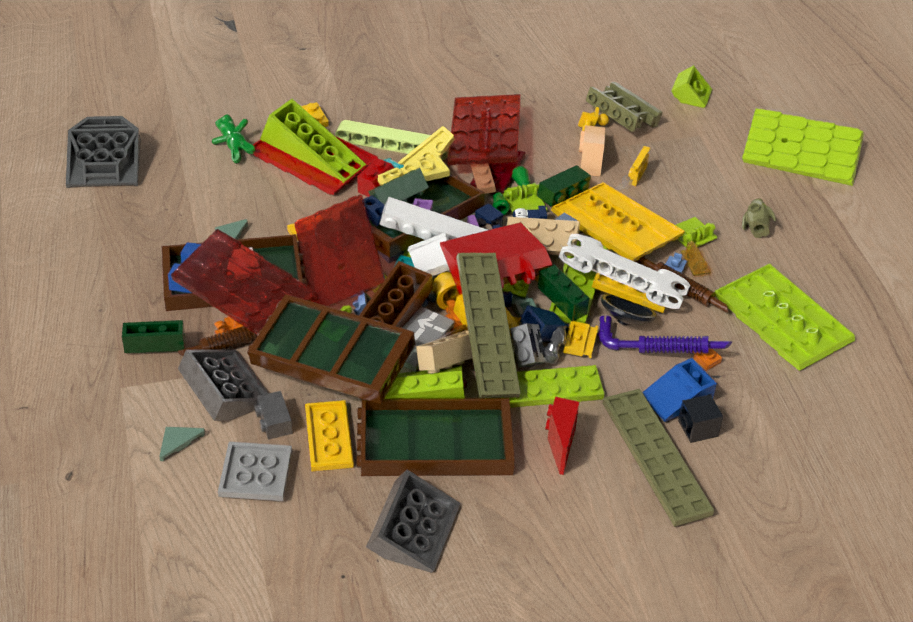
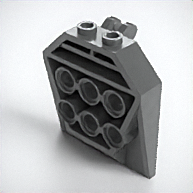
M123 116L86 117L68 130L66 188L80 186H138L141 145L139 128Z

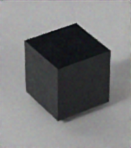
M711 394L682 400L678 422L689 442L693 443L719 437L723 415Z

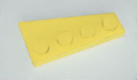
M442 126L398 163L404 165L410 162L412 164L417 162V158L422 156L425 158L429 157L430 153L434 151L441 158L453 143L455 137Z
M434 151L430 153L429 157L425 158L422 156L417 158L415 163L411 164L408 162L404 164L403 168H394L378 175V182L382 185L417 168L421 169L425 180L430 181L449 176L450 170Z

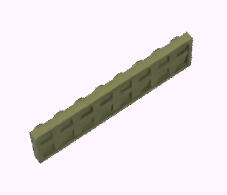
M458 253L456 258L479 398L519 397L520 388L496 253Z
M636 389L603 398L602 404L673 526L713 516V507L642 391Z

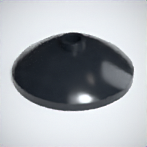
M609 293L603 294L601 297V303L611 316L618 319L617 322L620 324L639 325L650 323L656 318V313L651 308Z

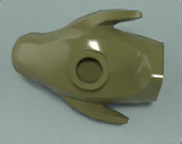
M761 198L754 199L743 216L742 228L745 230L747 225H749L751 233L755 238L766 237L770 234L771 218L774 222L777 220L775 213Z

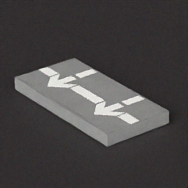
M420 307L402 327L414 332L416 343L404 367L416 372L419 368L416 346L434 341L448 333L454 327L455 321ZM391 340L381 351V357L387 358L396 341Z

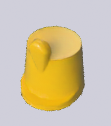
M443 272L434 279L433 291L437 294L436 302L441 309L446 310L445 308L448 307L446 301L453 299L456 303L457 296L459 295L451 272Z

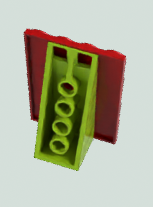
M290 99L269 115L260 140L253 144L255 147L254 156L266 163H271L284 172L291 173L307 184L314 185L329 195L338 193L340 189L349 184L351 180L378 158V156L333 135L293 99Z

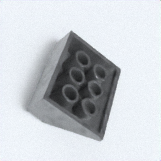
M186 350L178 367V370L214 421L233 420L255 410L254 405H257V396L269 394L237 350Z
M406 470L395 480L366 548L384 559L432 573L460 503L409 470Z

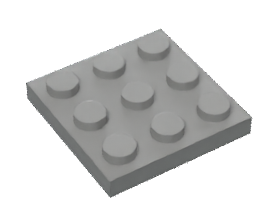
M229 442L218 488V497L283 501L292 446Z

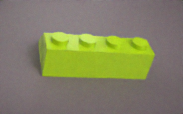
M462 366L440 369L438 373H428V370L399 373L385 399H465Z

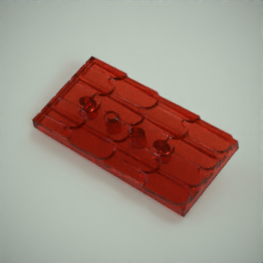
M521 94L455 97L451 133L454 135L455 140L449 146L448 165L518 162Z
M361 194L294 222L298 241L300 242L298 244L303 255V263L312 302L332 307L378 288L384 282L383 268Z
M216 229L171 274L173 281L256 335H258L259 330L263 329L268 317L273 314L278 302L283 299L285 294L314 303L319 299L318 293L313 288L293 278L292 274L265 260L263 256L242 245V242L219 229ZM290 311L269 343L276 347L305 314Z

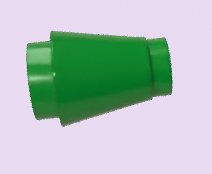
M518 166L512 171V178L518 186L522 188V185L527 187L528 184H531L529 172L524 166Z
M495 193L492 206L503 213V215L507 214L510 209L508 201L502 193Z

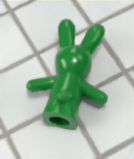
M226 114L215 122L216 127L223 136L213 138L212 144L217 145L226 142V145L231 150L232 161L237 164L241 161L240 151L242 149L248 154H253L255 147L248 143L243 134L240 133L248 124V120L243 119L236 126L232 117Z

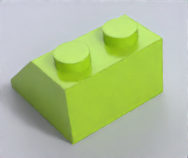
M693 65L678 73L671 91L680 103L704 108L712 88Z

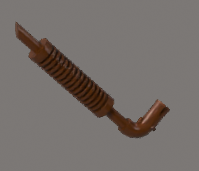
M645 256L634 261L657 272L660 269H666L677 274L690 284L687 296L706 307L712 304L728 313L727 304L715 298L716 293L672 269V267L663 262L655 264L646 259ZM680 283L675 284L676 288L680 290L685 289L684 285Z
M290 311L279 328L286 326L289 328L298 324L303 314ZM262 320L259 323L255 322L248 324V326L233 329V331L222 332V335L218 333V335L208 336L207 339H199V345L179 350L178 353L184 356L186 350L229 349V347L233 348V346L236 347L237 345L255 341L259 330L263 329L267 321Z

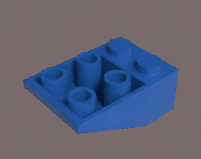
M690 358L675 365L642 393L651 408L666 422L679 416L682 400L709 394L713 398L717 383L693 358Z

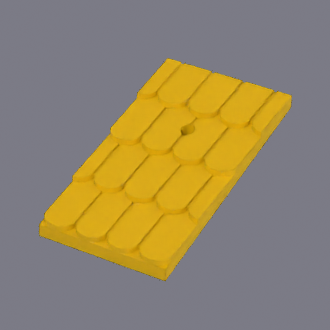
M604 182L551 208V211L557 216L566 213L580 222V231L600 241L609 250L612 249L620 256L632 261H637L644 255L650 254L667 243L677 240L685 233L681 228Z

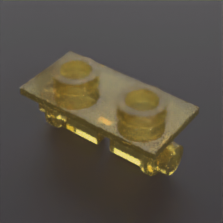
M689 241L686 250H681V254L687 261L692 275L710 274L707 262L703 259L697 244Z

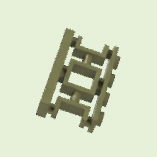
M611 82L610 87L606 86L603 92L595 87H590L586 97V102L595 108L599 107L601 112L632 132L636 128H640L642 122H646L652 127H657L663 113L616 82Z

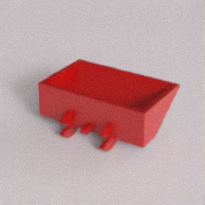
M521 222L440 242V247L459 295L462 294L456 258L458 253H496L502 288H504L505 284L510 283L514 285L520 280L530 284V279L535 280V276H539V271L552 265L546 248Z

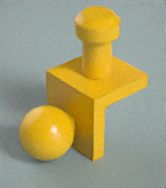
M596 107L593 113L582 112L578 126L582 127V131H585V125L595 126L598 123L601 126H605L609 122V117L604 113L599 114V107Z

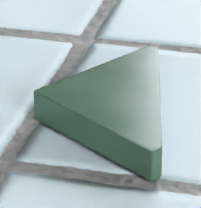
M244 219L215 227V233L219 241L237 240L241 236L243 229L248 226V221Z
M166 427L159 456L160 461H165L167 456L175 451L179 452L194 439L203 437L205 429Z

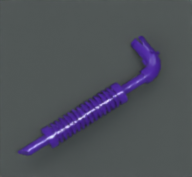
M607 315L606 322L604 321L605 316L600 317L599 333H597L603 346L608 349L639 348V353H645V351L647 353L649 351L651 353L653 351L655 353L657 351L659 353L661 351L663 353L665 351L667 353L669 351L671 353L673 351L675 353L677 351L685 353L686 351V353L698 352L700 354L702 352V354H708L709 349H726L732 344V341H709V336H702V338L701 336H698V338L697 336L694 338L693 336L690 338L689 336L686 338L685 336L682 338L681 336L678 338L677 336L675 338L673 336L671 338L669 336L667 338L665 336L663 338L661 336L659 338L657 336L655 338L653 336L651 338L649 336L647 338L639 336V340H619V338H612V318Z

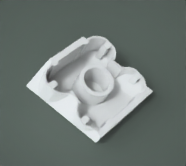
M446 232L411 245L408 248L414 267L431 274L432 279H435L440 273L450 271L440 247V242L449 240Z

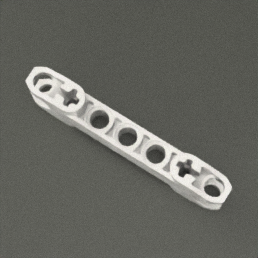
M571 234L567 243L568 246L562 247L559 258L564 263L578 271L588 273L592 270L646 293L649 301L671 309L680 308L684 299L682 296L687 294L690 284L684 278L669 270L660 269L657 272L603 249L604 247L600 241L580 234ZM572 240H579L581 242V247L575 245ZM564 252H570L574 255V258H567ZM680 283L684 285L685 289L680 290L675 287V284ZM669 296L675 297L678 303L670 302Z

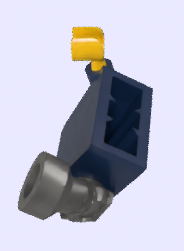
M527 305L524 313L519 315V318H513L518 325L520 323L522 325L526 323L539 324L542 342H551L544 347L546 360L548 363L556 364L560 357L558 347L561 344L565 345L569 325L564 323L552 311Z

